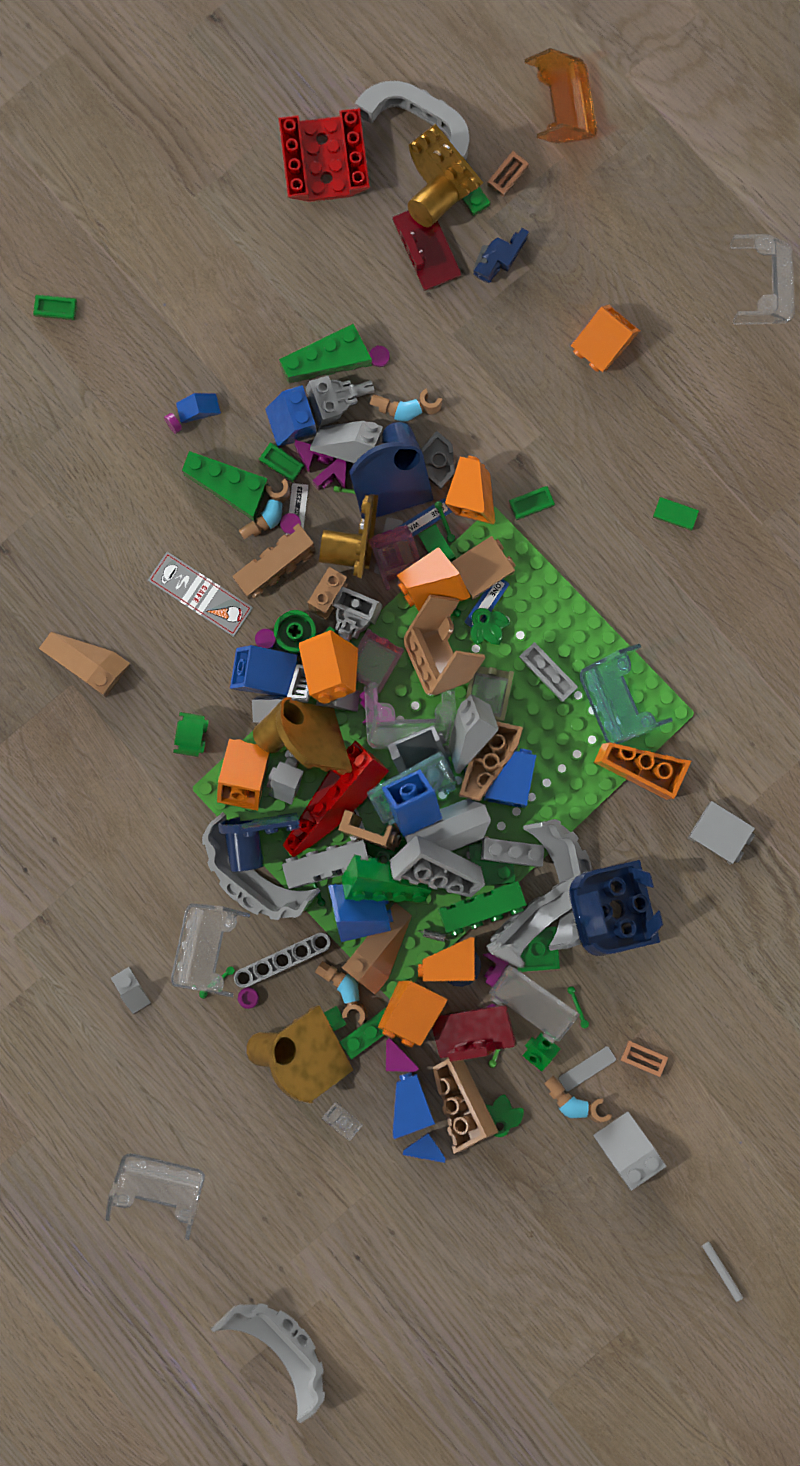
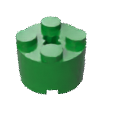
M290 610L277 619L274 626L276 642L286 653L300 655L299 643L317 636L313 620L307 613L300 610ZM297 628L300 634L293 637L290 631L293 632Z
M179 712V716L183 718L177 722L174 745H178V749H173V753L198 757L199 753H204L205 741L202 740V734L207 732L209 720H205L204 715Z

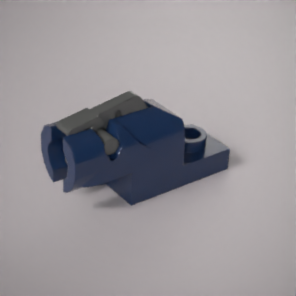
M521 228L519 233H514L510 243L497 237L489 245H483L473 268L474 276L486 283H490L501 269L508 272L528 239L529 231Z

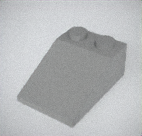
M366 421L320 426L310 450L355 463L365 452L379 445L383 426Z
M472 694L460 704L457 710L448 745L455 771L458 774L499 730L491 706Z
M628 1111L593 1135L631 1191L667 1167Z

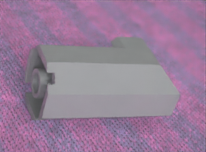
M465 799L440 809L443 819L418 830L414 834L406 836L405 840L408 844L418 835L440 847L454 851L481 841L485 836L491 819L484 804Z

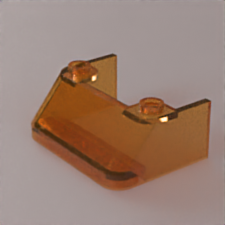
M552 48L524 59L525 64L537 67V78L541 83L549 86L555 123L549 124L547 130L536 134L537 138L557 144L585 140L596 136L597 125L585 62L578 57Z

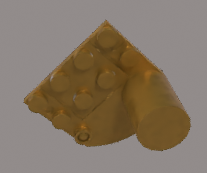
M436 124L409 144L413 163L422 178L427 182V185L408 202V210L417 223L424 227H430L457 201L467 196L473 190H476L484 182Z
M370 494L364 497L361 513L365 514V519L361 518L359 534L323 530L319 555L320 563L354 567L353 576L362 578L364 569H369L378 495Z
M285 697L253 730L255 742L266 752L276 753L285 745L290 753L306 768L319 767L326 772L336 770L342 775L352 772L334 708L294 701L291 697Z
M320 1005L310 1008L306 1014L299 1019H295L292 1024L279 1033L259 1032L254 1034L247 1044L246 1052L248 1059L257 1066L270 1067L277 1086L287 1096L300 1102L313 1103L314 1099L353 1071Z

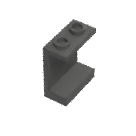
M434 725L387 745L401 778L409 775L408 770L443 756L447 767L451 766L448 757L452 756L447 745L443 746L446 741L442 732L437 733Z

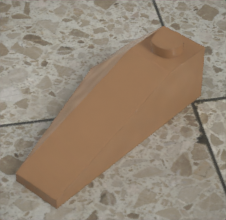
M53 632L48 635L39 647L41 651L104 697L108 696L131 665L114 651Z
M497 722L499 730L468 763L459 793L460 797L477 801L482 799L517 750L523 727Z
M396 902L390 908L393 922L390 923L391 931L367 936L342 967V969L375 995L389 979L412 917L411 914Z

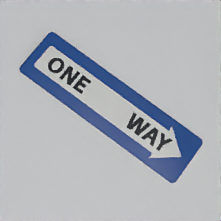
M443 498L440 502L443 504V513L447 516L452 510L445 504L446 500ZM435 504L396 528L404 542L441 519L438 509L434 506Z
M503 579L487 589L464 623L472 628V615L479 608H486L491 612L509 586V583ZM481 615L480 621L484 622L486 620V616Z

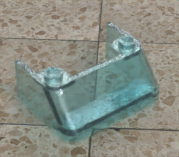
M641 644L617 650L583 668L580 672V681L607 743L611 742L620 745L673 721L672 718L656 722L650 712L639 714L623 677L631 670V661L628 654L640 649Z
M442 751L367 792V797L383 826L387 825V823L392 825L396 822L382 787L421 770L435 791V794L444 792L446 795L456 789L455 786L458 783Z

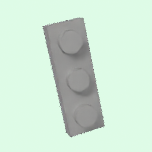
M535 642L519 656L562 702L578 688Z
M490 838L482 839L481 860L543 867V845Z

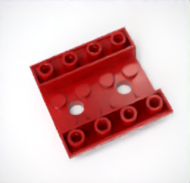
M360 108L339 110L340 116L304 121H299V115L278 118L288 198L306 202L349 198L370 188ZM324 135L328 138V141L325 144H319L316 141L317 137ZM329 174L333 180L330 183H324L321 180L322 176Z

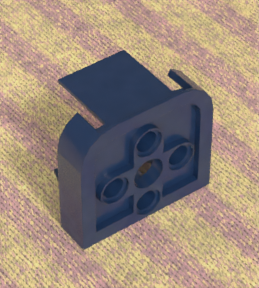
M640 860L582 873L571 882L569 888L570 902L579 939L583 948L588 953L594 956H605L660 943L658 931L663 926L660 911H657L655 915L653 914L647 886L654 888L651 873L642 870ZM611 884L614 885V888H615V891H614V892H613L612 889H611ZM611 901H616L621 906L622 912L619 918L612 916ZM622 925L625 929V933H623L621 930Z

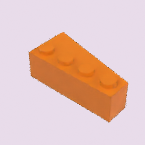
M609 742L602 744L594 763L668 800L675 799L691 761Z

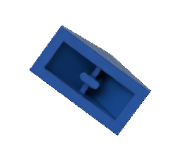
M194 393L176 403L181 423L221 414L216 393Z
M426 1133L403 1149V1155L445 1163V1156L429 1133Z

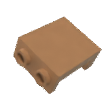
M492 536L451 562L460 573L472 601L478 598L481 593L507 576L513 575L515 572V563L510 556L506 557L502 552L504 550L503 545L498 539L494 540Z
M329 567L308 601L309 611L327 621L335 609L333 602L340 589L348 587V584L345 583L347 577Z
M345 810L338 829L347 836L364 840L367 843L391 851L399 847L402 840L401 831L388 825L385 835L381 836L360 829L362 818L353 812Z

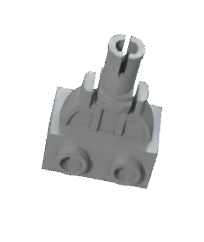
M329 375L309 381L306 386V392L318 426L337 422L350 406L357 404L358 397L374 393V386H371L373 384L372 381L369 380L368 382L354 385L351 384L350 380L345 382L330 380Z
M342 587L333 602V606L337 608V624L334 630L338 631L339 636L348 642L352 638L358 639L360 632L366 630L370 623L375 625L383 605L374 599Z
M287 750L285 753L286 762L282 763L279 761L277 768H272L267 787L270 788L269 796L292 805L300 787L303 771L297 769L300 762Z

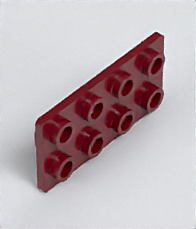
M409 210L392 217L424 291L461 276L460 269L438 220L432 226L424 227L413 219Z
M506 1005L439 1015L432 1026L439 1057H449L450 1062L490 1055L495 1050L516 1046Z

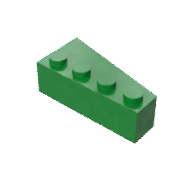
M354 323L279 359L280 366L289 384L313 379L317 376H327L336 372L372 366V359Z
M189 451L182 468L184 476L255 522L266 492V485L268 486L269 484L268 479Z
M355 854L341 877L345 899H353L355 901L392 900L395 902L414 901L418 903L426 901L432 891L428 884L419 882L416 885L410 883L407 879L402 878L400 881L393 879L390 861L383 864L378 863L375 858L362 860L360 855Z
M516 881L493 889L490 892L456 902L448 907L439 908L438 912L446 934L451 933L452 936L463 933V928L471 926L474 929L483 926L484 920L491 919L494 922L504 918V913L511 912L514 915L524 911L522 907L527 904L519 882Z

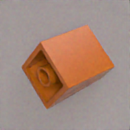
M606 305L598 310L572 343L571 347L574 348L573 352L581 359L585 357L590 362L589 366L597 372H604L624 351L640 330L613 307Z
M460 456L445 504L457 516L494 525L495 514L490 473L477 457L468 456L465 458Z
M439 547L397 575L400 581L398 587L405 595L406 602L410 607L414 605L418 611H420L430 594L457 598L459 601L470 598L460 573Z
M331 630L299 643V650L311 697L320 703L326 704L356 691L358 648Z
M229 739L218 780L217 802L258 811L270 753L264 751L258 744L247 743L240 739Z
M474 937L465 939L423 959L422 964H418V977H422V981H475Z
M398 981L378 1028L384 1030L382 1034L394 1039L396 1036L402 1039L401 1043L413 1048V1045L421 1046L448 999L412 981Z

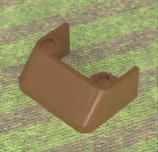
M430 594L404 637L405 648L426 694L438 695L470 682L485 659L483 654L455 651L453 653L449 645L448 639L454 631V625L450 616L459 603L457 598Z

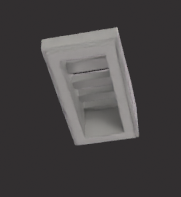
M297 664L287 697H291L294 701L308 703L310 698L308 686L300 684L307 683L306 679H302V677H305L303 665Z

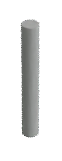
M706 1242L702 1245L703 1249L735 1301H740L743 1298L742 1294L710 1242Z

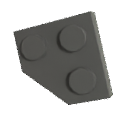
M436 431L421 448V451L424 455L429 480L442 490L455 474L453 444Z

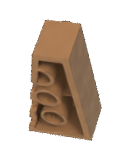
M299 523L293 527L294 533L291 535L284 534L278 539L279 541L276 543L277 546L275 548L268 547L259 556L261 558L259 561L253 559L232 576L248 600L251 597L255 599L264 592L262 589L270 585L271 587L279 582V577L285 572L287 574L293 572L297 568L296 564L300 561L306 562L313 557V552L315 551L314 543Z
M447 1059L434 1066L433 1071L439 1095H442L444 1104L442 1106L443 1112L446 1114L449 1127H447L449 1136H452L454 1144L452 1146L453 1153L466 1150L498 1133L464 1060L450 1062Z

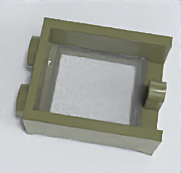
M480 666L468 684L466 699L472 694L491 706L495 720L497 722H504L514 671L506 672L493 667L486 668Z

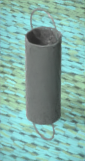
M424 929L423 937L444 942L446 934Z

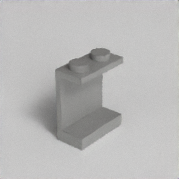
M711 801L689 834L688 839L700 843L727 860V863L731 865L734 861L738 863L744 852L741 850L745 844L749 845L753 840L755 834L752 832L755 828Z

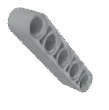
M317 933L239 969L234 975V982L242 988L250 987L327 951L331 944L330 938L324 933ZM318 937H325L327 940L326 947L322 949L317 948L315 940ZM301 945L306 946L308 950L307 955L303 958L296 955V949ZM281 954H285L288 957V964L283 967L277 964V958ZM262 963L269 966V972L264 976L260 975L257 970L258 966ZM242 972H246L250 976L249 982L244 985L238 980Z

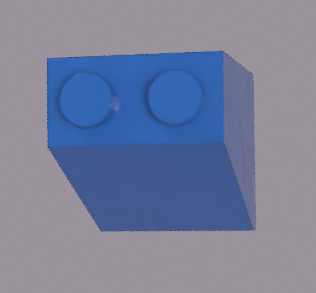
M303 385L282 391L265 408L278 448L295 443V440L302 441L316 436L315 422Z
M253 645L236 648L230 689L273 696H287L296 665L298 664L297 655Z
M520 749L519 752L515 751L486 792L484 801L525 808L528 803L536 755H533L532 751L527 749Z
M421 770L382 787L395 822L404 837L443 819L435 791Z
M343 884L328 885L341 942L391 931L390 923L393 922L391 909L386 910L385 906L389 904V900L355 901L353 899H345Z
M411 1072L400 1075V1080L396 1081L393 1123L394 1139L435 1124L417 1074L412 1075Z

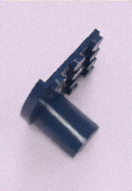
M394 422L388 425L381 435L383 444L365 452L349 471L361 518L365 519V514L361 513L365 495H378L376 518L434 501L424 455L412 428L407 423Z
M297 813L240 821V817L218 823L219 833L225 834L231 872L248 871L264 867L259 830H265L266 833L278 832L279 827H287V830L299 829Z

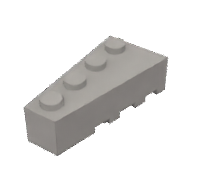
M418 835L390 860L391 871L395 880L400 881L403 878L416 885L419 882L428 884L429 888L433 889L446 888L447 892L472 897L485 885L481 866Z
M352 840L346 842L347 845L341 847L338 845L326 848L327 851L318 853V850L306 853V857L298 859V856L285 859L286 863L282 864L288 889L291 890L343 875L354 854L360 855L362 860H368L364 840Z

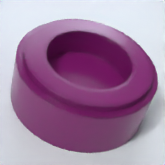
M379 345L370 350L369 355L373 366L384 367L388 364L390 354L386 347Z
M169 413L164 417L166 424L174 434L182 430V426L174 414Z
M288 513L281 518L280 526L284 533L291 535L295 532L293 527L298 523L301 525V521L296 514Z
M261 629L255 635V642L258 647L271 649L276 643V638L270 629Z
M244 988L238 994V1002L243 1008H253L259 1002V994L253 988Z

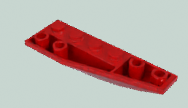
M355 740L346 750L352 772L342 775L336 770H330L299 818L300 828L292 830L284 842V848L292 857L311 847L341 823L345 810L353 812L389 772L382 762L358 741Z

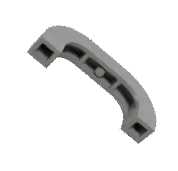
M386 81L368 88L355 102V109L360 108L361 118L371 124L380 112L389 107L404 108L430 124H436L439 129L446 133L450 142L462 157L467 160L469 130L466 122L445 101L434 98L426 90H420L411 84L401 81Z

